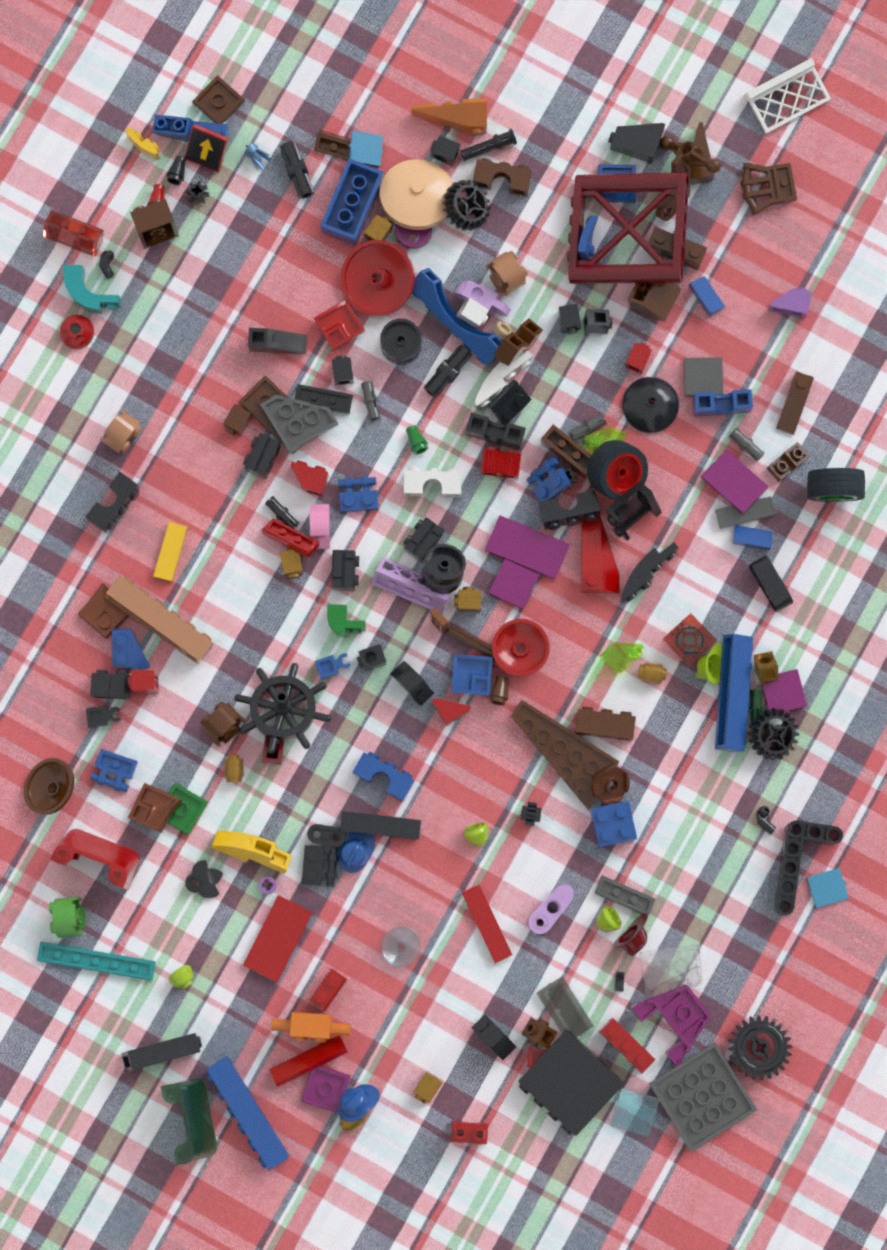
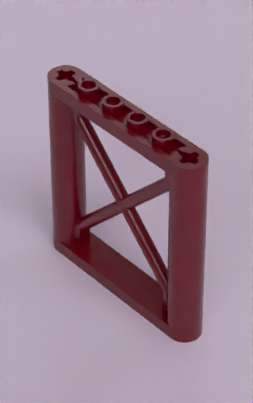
M688 172L576 175L574 196L571 197L573 212L569 217L571 233L568 234L570 251H567L569 283H682L689 196ZM661 192L629 223L600 194ZM668 196H677L673 259H663L634 229ZM585 198H595L623 227L590 260H581L578 253V246L584 226ZM628 234L657 263L596 265Z

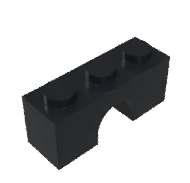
M471 413L465 435L520 450L526 428L511 423L506 425L495 423L489 420V417Z
M121 472L117 474L108 486L116 494V502L109 507H104L96 502L85 516L89 522L104 533H107L108 530H113L117 524V518L126 513L129 502L131 500L134 501L140 493L138 491L140 489L139 485Z
M595 490L576 494L577 505L571 510L563 509L559 504L558 498L539 502V511L544 530H556L565 525L575 526L579 522H593L600 518V507Z

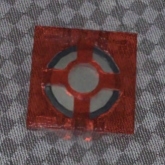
M692 613L662 639L688 667L717 642Z

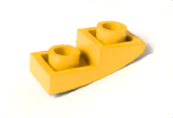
M132 127L125 130L128 139L137 149L152 159H160L158 154L160 149L155 142L151 143L148 138L144 140L139 131L134 132Z

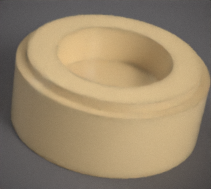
M497 322L493 327L494 333L502 340L512 332L510 326L504 322Z

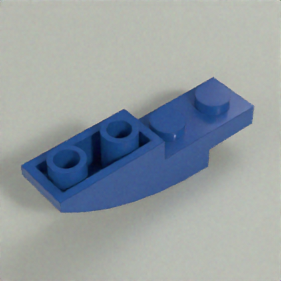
M155 114L152 133L189 142L194 124L225 137H228L230 127L227 124L192 121L191 118Z

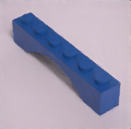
M430 268L420 271L415 277L412 294L419 298L425 304V307L438 317V320L451 330V333L459 338L465 347L477 356L482 364L489 366L498 359L494 356V353L502 340L495 333L475 329L458 318L447 300L442 280Z

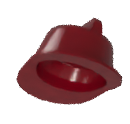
M647 913L641 914L632 922L628 929L614 942V948L621 947L629 955L634 956L646 945L647 933L643 926L648 919Z

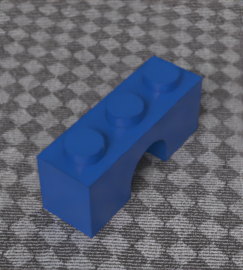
M752 389L733 390L731 393L716 395L714 392L694 393L692 398L694 417L751 413L753 409Z
M370 751L368 754L364 752L352 773L368 783L371 782L376 774H386L390 779V785L386 793L404 802L415 782L412 779L413 775L404 770L400 773L395 770L396 766L386 761L384 764L378 760L379 756Z

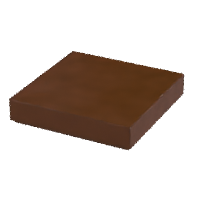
M217 75L192 103L214 123L224 124L245 102V99Z

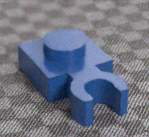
M347 653L339 655L336 660H334L333 655L315 661L321 680L339 674L338 668L340 667L346 669L351 666L350 663L343 664L341 662L343 658L347 657Z

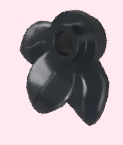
M206 860L199 861L193 866L192 874L186 878L185 886L190 892H198L204 898L216 897L219 895V891L215 885L221 880L223 872L218 869H208ZM194 879H197L199 881V884L196 887L192 886V881Z

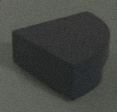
M617 971L614 990L623 992L624 972Z

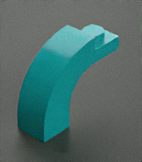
M63 265L65 286L71 298L78 306L95 314H102V307L108 310H115L116 307H121L119 295H98L86 289L84 284L85 270L82 265Z

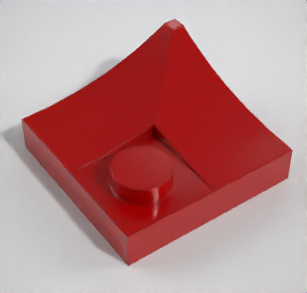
M347 300L314 317L315 322L333 351L365 332Z

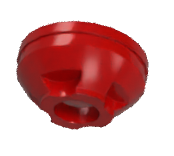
M71 315L62 322L60 337L66 346L73 349H81L88 346L93 340L94 327L88 318L82 315ZM72 325H80L81 331L78 334H72L70 332Z

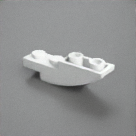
M529 350L510 366L500 362L491 371L477 394L474 403L476 410L486 408L490 400L507 386L505 380L510 381L517 375V371L520 369L525 370L532 364L533 356Z

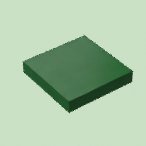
M174 783L168 794L183 801L167 823L189 836L209 802L179 784Z

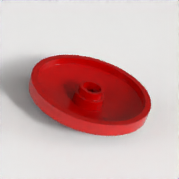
M371 240L358 245L347 256L342 267L341 287L345 298L356 310L367 315L385 316L396 312L405 305L414 289L415 271L411 259L402 248L388 241Z

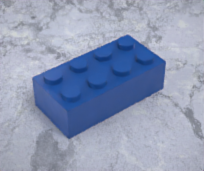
M349 158L320 225L321 232L356 246L379 193L384 172Z

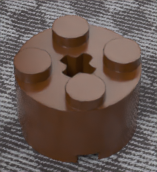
M223 701L216 705L215 711L210 716L206 715L200 722L202 724L201 730L217 747L221 746V742L226 744L239 732L241 722L245 724L246 721L229 703H224Z

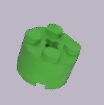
M81 897L58 898L54 902L49 903V912L52 914L53 921L50 922L52 934L55 933L58 938L82 936L84 932H81V929L86 926L84 906L79 904L82 901Z

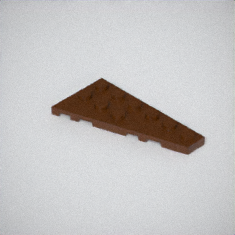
M521 699L511 717L589 811L596 800L593 792L595 772L608 765L617 766L620 761Z

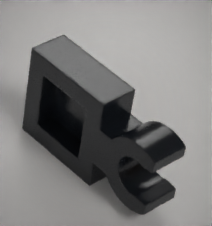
M106 706L86 708L88 728L108 726L107 720L120 722L121 718L113 717V713L120 711V708L113 707L109 711H106Z

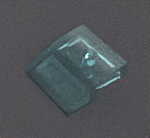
M621 1088L610 1126L649 1137L660 1099Z

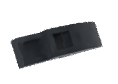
M675 542L660 553L653 548L637 564L623 589L620 598L622 603L626 600L629 603L637 596V591L640 589L644 591L652 585L651 581L654 577L650 572H657L662 567V562L666 559L669 562L677 556L676 552L679 547Z

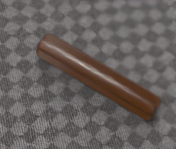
M454 624L450 625L447 631L448 635L487 657H493L491 645Z

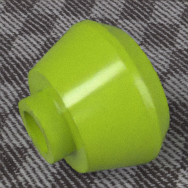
M483 822L475 823L466 827L463 835L470 844L476 847L482 846L488 839L489 827Z
M603 907L597 916L596 923L601 931L611 932L619 930L622 921L613 908Z
M184 965L169 976V983L178 989L182 987L183 990L192 985L194 975L191 966Z

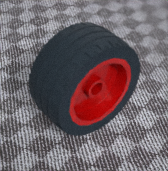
M611 440L602 443L594 450L587 466V475L590 484L596 491L610 499L618 500L639 481L645 484L648 477V462L644 454L637 447L624 441Z

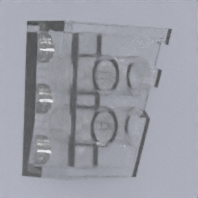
M699 944L639 952L646 1000L685 984L690 989L703 984Z

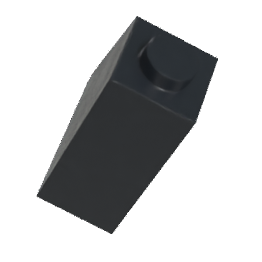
M665 124L617 126L616 131L611 132L608 140L611 143L610 150L652 164L664 132Z

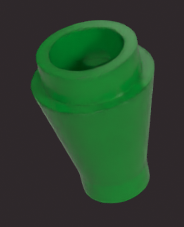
M416 425L409 426L406 432L411 451L415 455L424 453L428 450V442Z

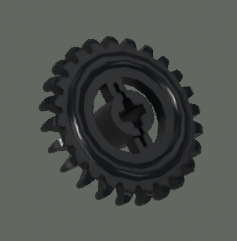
M757 1015L756 1021L750 1016L749 1023L742 1020L743 1027L736 1025L738 1033L731 1032L735 1039L728 1040L734 1044L728 1050L734 1051V1053L729 1058H736L733 1066L740 1065L738 1072L745 1069V1077L752 1073L753 1080L756 1079L757 1075H759L760 1080H763L766 1074L768 1079H771L772 1072L776 1076L779 1075L778 1068L785 1070L782 1063L789 1064L785 1057L792 1056L787 1049L793 1046L788 1045L786 1042L790 1041L791 1037H784L788 1031L780 1030L782 1027L781 1023L775 1026V1019H772L769 1023L768 1016H765L763 1021L760 1015ZM757 1033H764L772 1039L774 1043L772 1057L768 1054L770 1048L768 1042L764 1039H759L756 1035ZM749 1038L752 1041L750 1044L751 1052L755 1056L762 1057L765 1062L753 1061L748 1056L746 1044ZM756 1042L764 1045L762 1047L763 1053L755 1050L757 1048Z

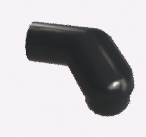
M111 250L102 252L99 261V267L106 279H110L115 275L109 266L110 261L114 258V253Z

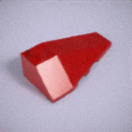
M597 518L593 522L583 521L581 534V593L619 594L620 574L602 520Z

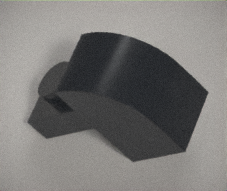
M405 661L390 673L419 706H422L434 694L425 680Z
M486 1014L471 1027L502 1060L517 1047Z

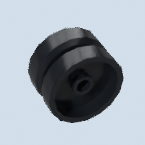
M401 318L387 323L380 336L382 353L389 362L395 365H406L418 358L421 352L422 336L416 324L408 319Z
M438 544L431 547L426 552L421 572L422 581L425 586L431 591L440 594L451 593L457 590L464 576L466 567L465 556L452 545Z

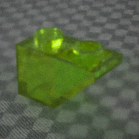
M608 426L585 436L583 444L586 445L587 449L594 451L599 445L607 441H625L627 433Z
M614 642L599 658L614 674L618 671L621 674L629 667L627 663L630 660L636 661L643 655L642 650L644 646L642 644Z

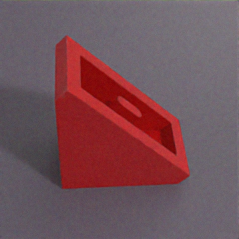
M433 698L432 701L446 726L469 713L471 709L469 705Z

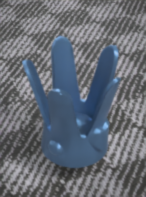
M255 143L249 146L246 145L247 149L244 154L252 160L257 170V165L264 169V165L261 162L262 158L271 161L270 154L259 149Z

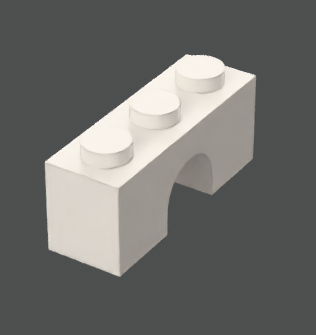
M408 468V470H404V496L423 497L425 485L435 482L442 489V497L461 498L462 472H458L457 469L439 471L437 468H428L427 471H420V468Z

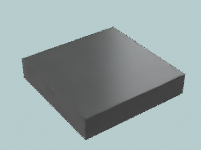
M722 357L684 358L685 397H692L694 393L714 392L716 395L723 394Z

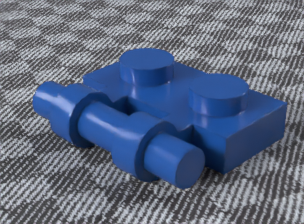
M554 457L551 460H546L541 468L532 471L526 479L530 485L534 482L537 483V486L532 490L539 502L554 499L572 485L563 469H555L554 466L558 464V460ZM548 472L549 477L544 480L543 475Z
M362 476V478L358 479L348 477L345 480H338L339 488L346 487V492L339 493L340 512L379 510L377 490H369V485H376V477L368 478V476ZM352 486H363L364 491L352 492Z
M101 749L94 766L101 769L100 775L92 773L90 780L97 782L100 786L112 787L113 790L118 792L120 790L128 792L129 785L124 784L123 780L124 778L132 780L138 761ZM110 772L118 775L117 779L107 778V773Z

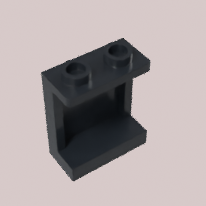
M641 481L605 510L609 516L607 518L608 522L614 527V533L619 538L623 537L626 541L630 539L626 531L649 511L656 517L662 513L652 491Z

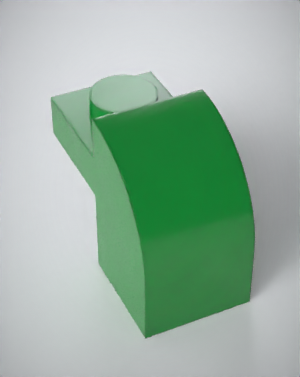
M327 605V621L330 629L336 635L346 638V630H350L351 634H361V631H366L365 621L347 620V605Z

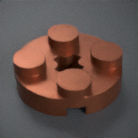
M615 765L605 766L594 774L593 792L595 798L606 804L619 803L623 799L624 793H627L629 790L630 779L628 774ZM612 781L614 782V785H612L610 789L609 783Z

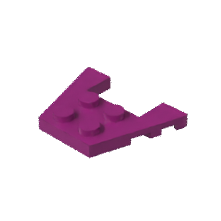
M686 984L630 1006L641 1022L658 1009L675 1031L680 1040L665 1052L675 1066L681 1064V1060L690 1050L691 1044L699 1036L711 1017L707 1009Z

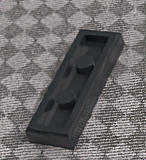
M297 384L294 400H301L310 404L329 407L331 411L350 414L353 394Z

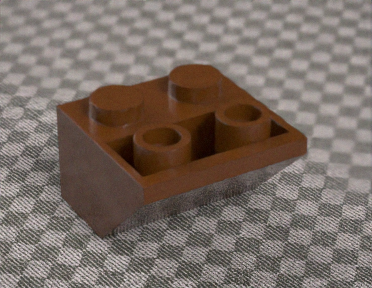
M636 283L627 301L631 310L665 322L681 288L674 283Z

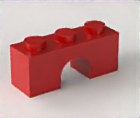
M611 1018L598 1031L641 1074L656 1060L614 1018Z

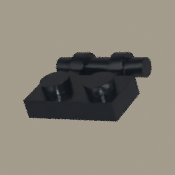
M305 845L301 884L321 886V879L327 878L326 886L334 887L335 879H337V873H335L336 862L339 861V856L337 855L338 848L330 847L329 855H325L323 846ZM323 861H329L328 872H322Z

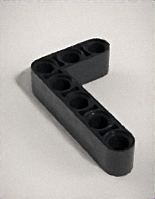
M797 820L786 825L775 898L776 913L786 916L794 910L803 841L829 845L837 844L843 838V832L839 827ZM793 824L799 827L797 835L792 834L790 831V827ZM811 827L818 830L817 838L810 836L809 830ZM831 830L835 831L838 835L836 841H832L829 838ZM789 844L796 846L797 851L795 854L788 852L787 847ZM787 863H791L794 866V872L791 874L785 870ZM784 882H788L792 886L789 893L784 892L782 889ZM782 901L787 902L789 905L787 912H782L780 909Z

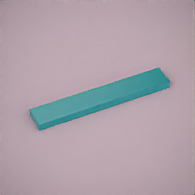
M41 941L37 961L151 981H153L156 961Z

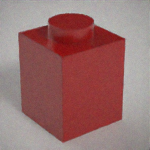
M641 342L639 344L634 343L625 368L642 375L652 352L649 346Z

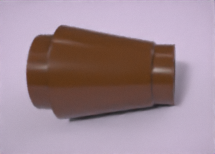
M497 676L489 695L492 704L505 705L506 701H508L507 677Z

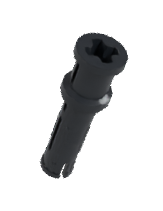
M512 128L500 135L494 134L492 139L460 150L463 161L495 149L502 150L503 147L511 144L516 145L517 141Z

